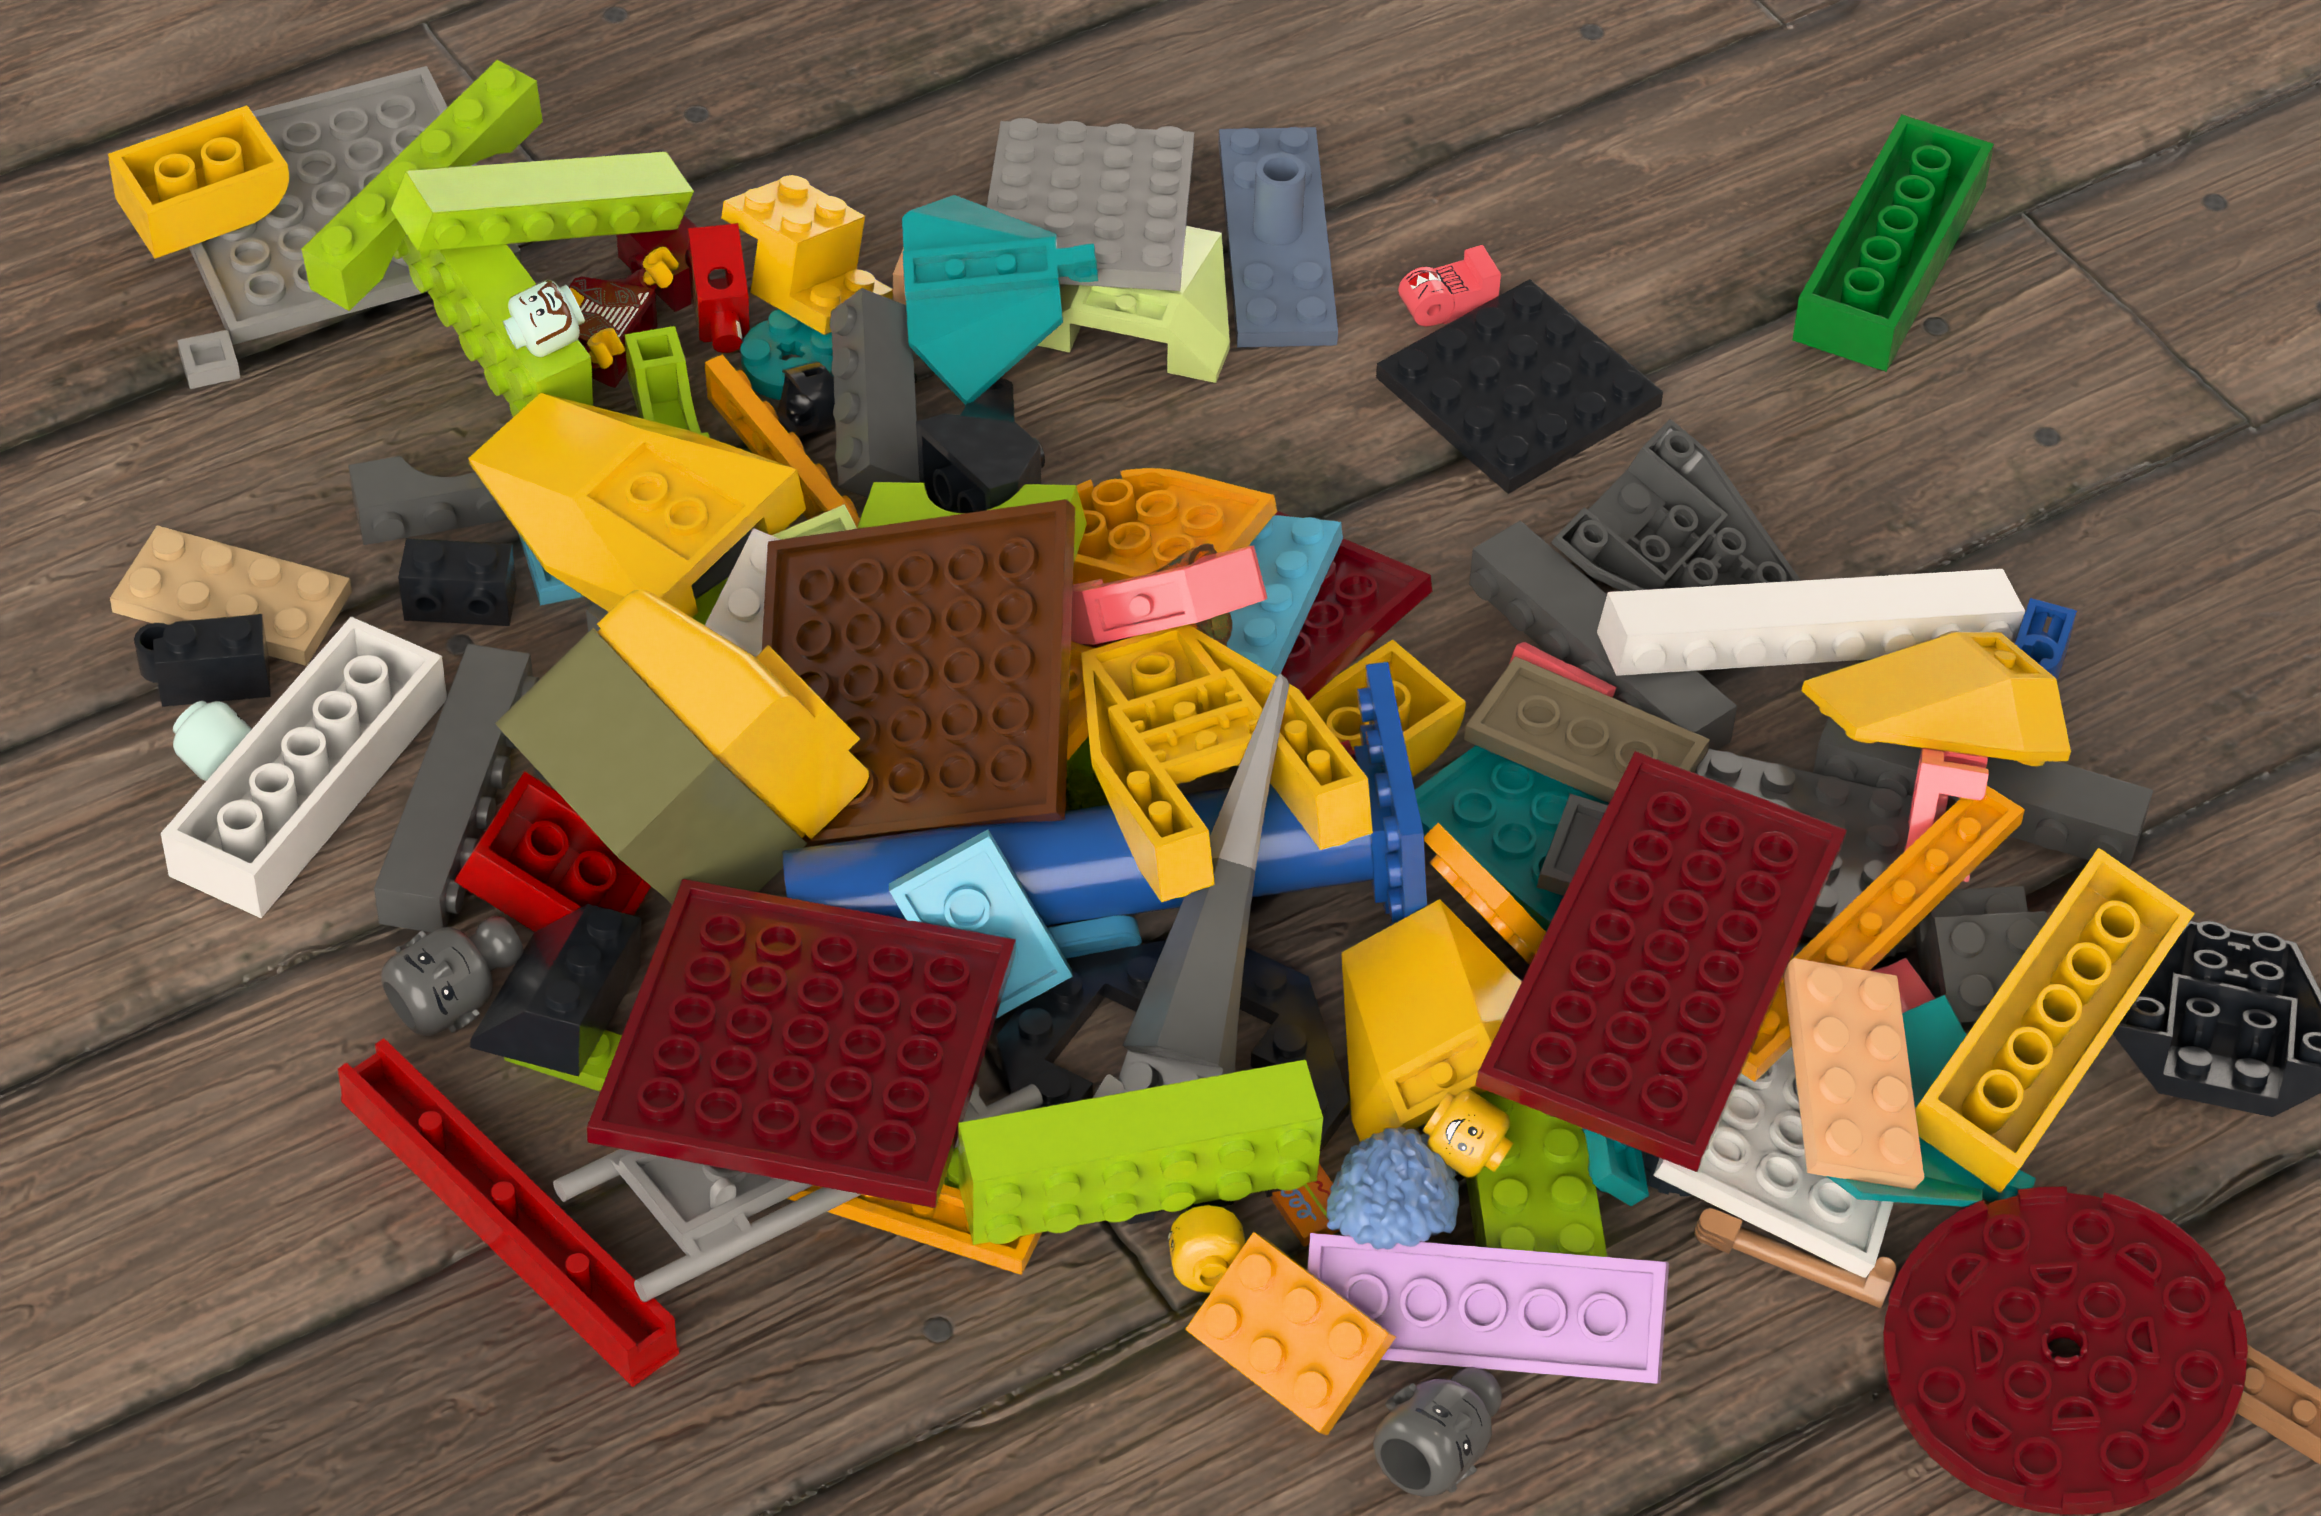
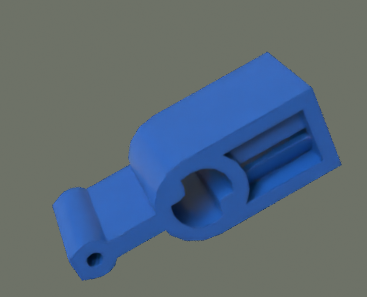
M2030 598L2015 645L2058 680L2069 646L2077 610ZM2048 616L2052 617V620L2048 632L2046 633L2043 631V628Z

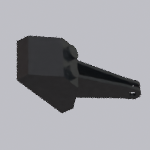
M1000 378L975 401L968 403L960 415L944 413L916 421L920 483H924L928 498L939 508L954 513L986 511L1011 499L1025 484H1041V468L1045 465L1044 451L1040 442L1030 436L1015 422L1014 389L1011 381Z

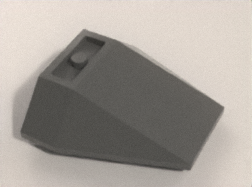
M1671 419L1641 448L1629 468L1588 510L1584 507L1551 542L1591 577L1620 591L1801 581L1710 451Z

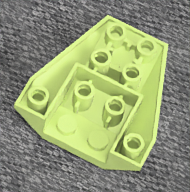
M1186 226L1180 291L1060 284L1063 323L1037 346L1070 352L1081 326L1168 343L1167 373L1213 383L1217 382L1230 349L1222 233Z

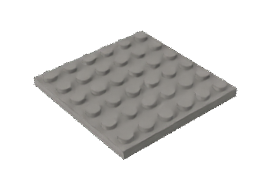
M427 66L252 111L288 164L289 183L280 203L261 220L189 246L222 323L229 332L232 345L421 294L412 281L409 266L403 258L396 259L393 256L383 279L356 306L348 311L310 289L301 248L447 108ZM517 243L507 244L522 264L521 251Z

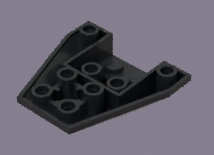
M2189 921L2113 1032L2117 1041L2159 1094L2274 1117L2320 1094L2321 991L2296 942L2283 940L2272 933L2262 932L2253 934L2228 929L2223 924L2213 921H2203L2200 923Z

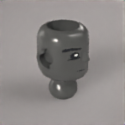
M500 916L487 918L478 925L476 933L471 937L453 927H442L427 935L421 930L413 939L394 948L397 954L386 961L383 966L381 982L394 1010L413 1032L422 1036H431L449 1028L451 1033H455L474 1021L480 1015L477 1009L481 1008L490 999L493 990L491 971L496 968L513 966L522 956L524 949L513 927L505 918Z
M1468 1367L1460 1369L1450 1380L1433 1379L1421 1382L1417 1386L1411 1383L1387 1400L1385 1405L1390 1412L1377 1425L1373 1447L1378 1464L1393 1484L1409 1494L1427 1497L1443 1494L1447 1490L1450 1493L1455 1492L1457 1489L1456 1485L1477 1471L1474 1464L1488 1447L1492 1436L1491 1418L1499 1411L1502 1402V1391L1497 1379L1482 1368Z

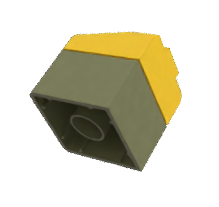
M635 590L627 594L597 623L600 627L598 631L592 628L495 722L499 729L607 847L671 904L674 902L682 879L758 892L783 868V851L806 846L807 843L802 838L807 835L812 840L862 791L869 778L868 770L849 751L860 738L769 645L755 657L647 590Z

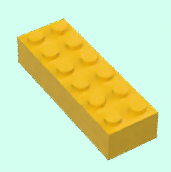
M2098 848L1915 1108L1919 1137L2001 1193L2021 1168L2195 913Z

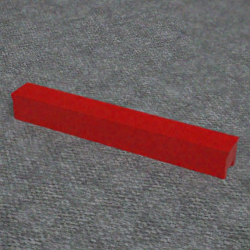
M385 1038L375 1043V1054L354 1068L348 1063L338 1068L342 1094L341 1102L632 1387L679 1355L675 1318L655 1298L643 1302L636 1292L634 1286L635 1279Z

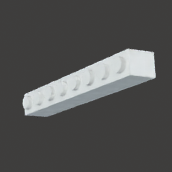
M1989 569L1608 592L1597 634L1616 676L1869 660L1954 632H2001L2014 643L2025 614V609L2004 570Z

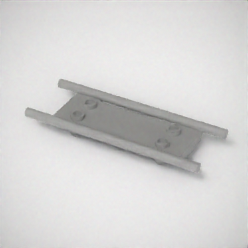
M975 1084L963 1122L1034 1109L1042 1105V1095L1034 1084H1030L985 1106L979 1096V1087ZM618 1149L553 1182L556 1194L561 1201L565 1202L621 1175L686 1254L634 1281L636 1292L643 1302H647L861 1195L822 1187L749 1223L748 1217L813 1185L624 1149Z

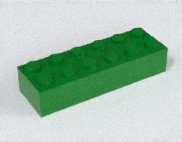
M1901 114L1799 296L1792 341L1887 372L1986 187L1994 144Z

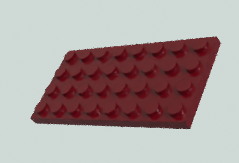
M1635 751L1481 1064L1475 1086L1698 1172L1783 981L1787 965L1794 956L1841 850L1847 830Z

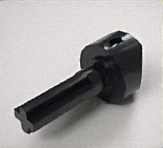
M809 362L783 369L782 372L785 374L784 385L776 414L788 433L794 432L798 437L833 428L836 425L833 415L835 405L834 376L820 362ZM914 372V378H915V383H916V381H917V375H916L915 372Z

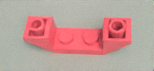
M1254 545L1203 556L1191 565L1105 584H1103L1102 579L1073 585L1071 641L1079 644H1100L1201 622L1266 600L1267 594Z

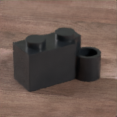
M262 614L177 621L170 625L151 623L140 628L135 634L134 644L140 673L146 680L158 683L162 707L195 704L199 701L210 703L214 701L271 697L269 653Z

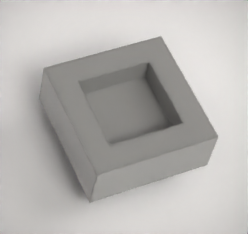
M228 330L177 340L180 358L190 389L240 379L239 366Z

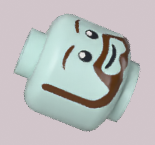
M545 280L510 298L508 309L511 317L504 320L503 324L516 349L526 345L534 356L544 357L575 342L580 334L579 325L584 323L585 319L573 293L567 285L559 288L555 282Z

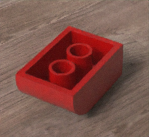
M525 771L503 802L454 880L455 883L534 932L587 904L634 916L651 888V885L607 847L557 791Z

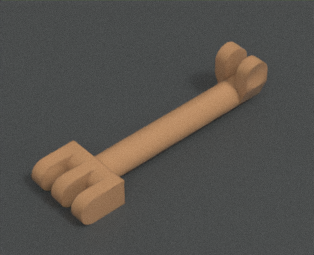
M1709 1208L1701 1213L1694 1230L1696 1239L1701 1243L1728 1254L1733 1248L1880 1309L1896 1273V1265L1889 1257H1879L1876 1260L1875 1267L1865 1278L1835 1264L1741 1227L1743 1220L1719 1210Z

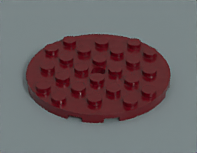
M2066 1186L2019 1189L2017 1196L1985 1204L1984 1200L1978 1201L1956 1212L1940 1223L1918 1244L1899 1271L1890 1292L1883 1331V1364L1888 1388L1904 1424L1928 1455L1952 1476L1993 1499L2015 1507L2060 1515H2089L2113 1512L2155 1499L2191 1477L2211 1458L2228 1434L2241 1404L2246 1380L2247 1334L2241 1309L2237 1310L2234 1300L2225 1285L2226 1277L2211 1256L2175 1223L2145 1206L2104 1192L2103 1198L2091 1195L2067 1193ZM2068 1338L2080 1347L2081 1352L2079 1356L2075 1355L2069 1358L2056 1356L2054 1359L2051 1356L2052 1352L2048 1348V1344L2054 1339Z

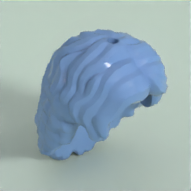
M1404 1127L1385 1128L1383 1132L1372 1134L1371 1137L1362 1140L1359 1145L1352 1146L1350 1152L1345 1156L1341 1170L1337 1172L1334 1183L1330 1188L1331 1194L1327 1199V1218L1329 1220L1327 1227L1331 1230L1340 1229L1342 1235L1353 1237L1357 1244L1370 1243L1377 1250L1382 1248L1387 1250L1393 1249L1398 1243L1407 1247H1414L1420 1241H1428L1431 1235H1438L1442 1232L1450 1234L1456 1226L1457 1209L1459 1207L1458 1181L1455 1179L1456 1171L1446 1165L1439 1154L1427 1147L1429 1135H1420L1417 1130L1412 1128L1407 1130Z

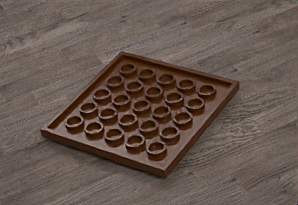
M1067 499L768 541L762 650L769 645L860 738L849 751L869 772V778L865 787L812 840L807 835L802 838L807 843L803 848L954 826L1065 820L1075 507Z

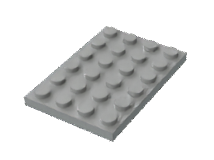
M1028 118L1001 121L987 207L1056 233L1057 249L1094 244L1098 281L1076 282L1067 276L1059 277L1060 284L1180 291L1194 152V132L1183 131L1173 126H1164L1156 130L1135 129L1128 124L1121 123L1100 127L1086 126L1078 121H1065L1060 124L1037 123Z

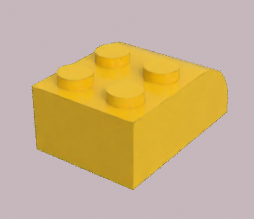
M247 105L108 154L115 199L155 259L261 220L280 203L289 183L287 162Z
M1392 639L1338 674L1308 702L1339 742L1349 740L1354 750L1355 746H1362L1360 726L1369 724V722H1362L1357 694V689L1367 688L1366 665L1388 662L1411 775L1414 777L1431 765L1452 742L1463 721L1466 701Z

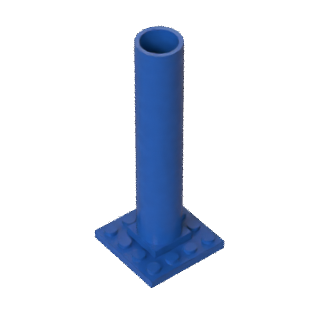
M1388 662L1366 665L1367 688L1357 689L1362 722H1369V724L1360 726L1362 746L1354 747L1355 762L1368 778L1373 833L1350 840L1343 845L1320 850L1270 784L1252 897L1371 881L1375 903L1383 902L1385 914H1390L1392 923L1398 922L1427 906L1424 832ZM1230 788L1183 794L1208 828L1209 837ZM1110 805L1065 811V820L954 826L783 851L787 898L901 919L906 918L889 892V883L986 830L990 831L1046 927L1117 915L1125 916L1180 908L1184 897L1164 902L1159 900L1141 874Z

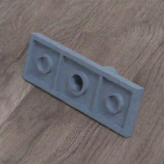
M1316 127L1219 129L1218 145L1237 348L1337 345L1338 324Z

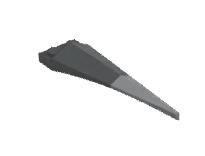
M1279 674L1275 679L1209 837L1215 885L1192 892L1184 897L1123 1043V1046L1128 1051L1118 1080L1123 1084L1127 1092L1235 1072L1242 977L1254 878L1270 779L1289 689L1288 680L1282 674Z

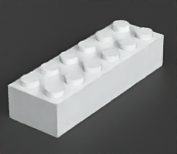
M350 617L161 832L169 877L262 918L445 703L447 694L442 656Z

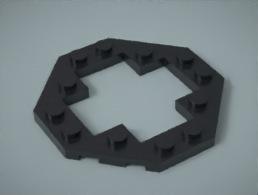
M1166 940L1066 958L1072 969L1073 977L1023 1003L996 1035L997 1052L1009 1085V1095L1030 1084H1034L1039 1089L1043 1099L1042 1105L1034 1109L1092 1099L1093 1082L1053 1062L1105 997L1137 1012ZM1246 947L1240 1010L1271 1024L1270 1028L1251 1051L1250 1067L1256 1069L1306 1060L1323 1116L1321 1153L1349 1115L1350 1099L1309 976ZM1278 1188L1267 1190L1265 1194L1266 1197H1272L1273 1192L1282 1190ZM1218 1199L1192 1204L1186 1209L1188 1211L1194 1207L1204 1205L1221 1207L1232 1205L1234 1201ZM1165 1210L1134 1215L1125 1222L1135 1224L1155 1220V1212Z

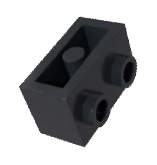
M406 538L398 576L404 621L510 626L517 589L512 544Z

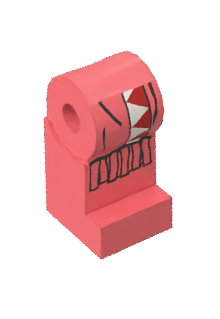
M1480 245L1466 249L1464 251V260L1434 269L1420 267L1411 271L1400 282L1398 292L1418 325L1428 327L1442 323L1447 324L1498 297L1501 273L1484 246Z

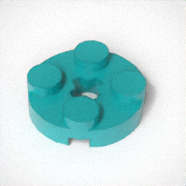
M780 309L773 311L769 315L768 320L753 327L745 335L740 346L741 366L751 383L752 389L768 398L781 399L785 374L782 372L783 369L809 362H820L834 376L831 369L833 361L832 332L823 335ZM793 354L800 356L791 357L787 361L782 360V357L785 355Z

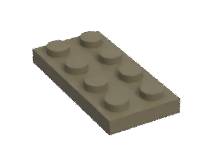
M1516 656L1466 724L1464 740L1608 803H1610L1635 751L1695 773L1697 766L1708 753L1710 739Z

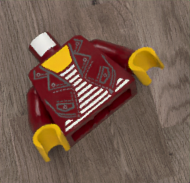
M659 247L650 252L643 261L644 267L626 278L601 280L581 276L574 278L569 285L585 319V322L579 325L580 334L578 340L591 356L592 378L607 386L616 388L627 372L625 335L654 330L658 327L655 289L657 286L660 288L668 287L673 281L671 271L676 270L679 266L678 261L666 247Z

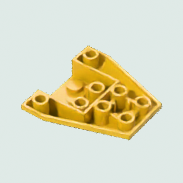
M1954 632L1803 682L1801 690L1819 706L1822 714L1831 717L1846 731L1845 734L1849 738L1862 743L1884 742L2014 760L2029 766H2043L2045 761H2068L2071 753L2056 678L2001 632Z
M1439 899L1341 952L1351 1121L1360 1142L1371 1137L1372 1134L1383 1132L1385 1128L1404 1127L1406 1130L1412 1128L1421 1135L1418 1127L1430 1120L1448 1092L1456 1097L1464 1090L1474 1091L1478 1095L1486 1091L1475 1086L1477 1074L1522 982L1443 901Z

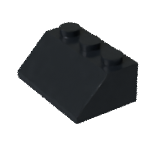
M587 904L534 932L523 950L522 956L516 962L470 1039V1048L579 1077L640 969L641 917Z

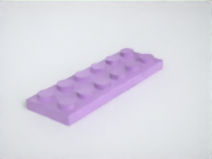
M1310 1233L1307 1270L1396 1336L1381 1360L1660 1384L1669 1273L1668 1262L1419 1242L1414 1247H1407L1398 1243L1393 1249L1387 1250L1382 1248L1377 1250L1370 1243L1357 1244L1351 1236Z

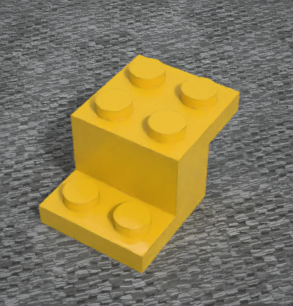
M789 175L759 188L750 189L723 202L721 219L730 224L738 223L740 230L758 239L750 293L825 335L832 332L830 329L831 311L861 288L892 300V288L876 280L871 273L857 269L865 215L848 207L842 199L823 193L811 186L802 177Z

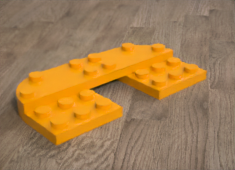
M1161 468L1120 471L1122 479H1109L1095 487L1091 479L1076 486L1087 525L1073 566V585L1102 579L1103 584L1191 565L1203 556L1248 547L1277 513L1275 497L1272 494L1194 474ZM1072 641L1067 761L1089 736L1081 653L1095 649Z

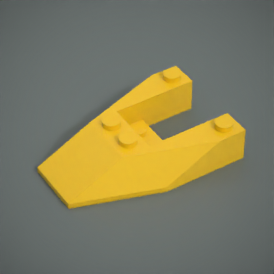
M1189 624L1133 636L1082 652L1081 659L1092 767L1141 874L1161 902L1185 897L1192 892L1215 885L1209 830L1177 786L1180 783L1191 782L1196 778L1211 773L1224 772L1233 766L1240 765L1277 676ZM1289 684L1270 784L1320 850L1343 845L1350 840L1373 833L1367 776L1301 691Z

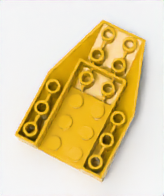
M544 393L538 394L468 458L473 470L545 571L608 612L630 592L647 590L693 618L698 613L691 586L748 531H752L755 528L772 536L785 530L806 510L798 471L795 468L689 430Z

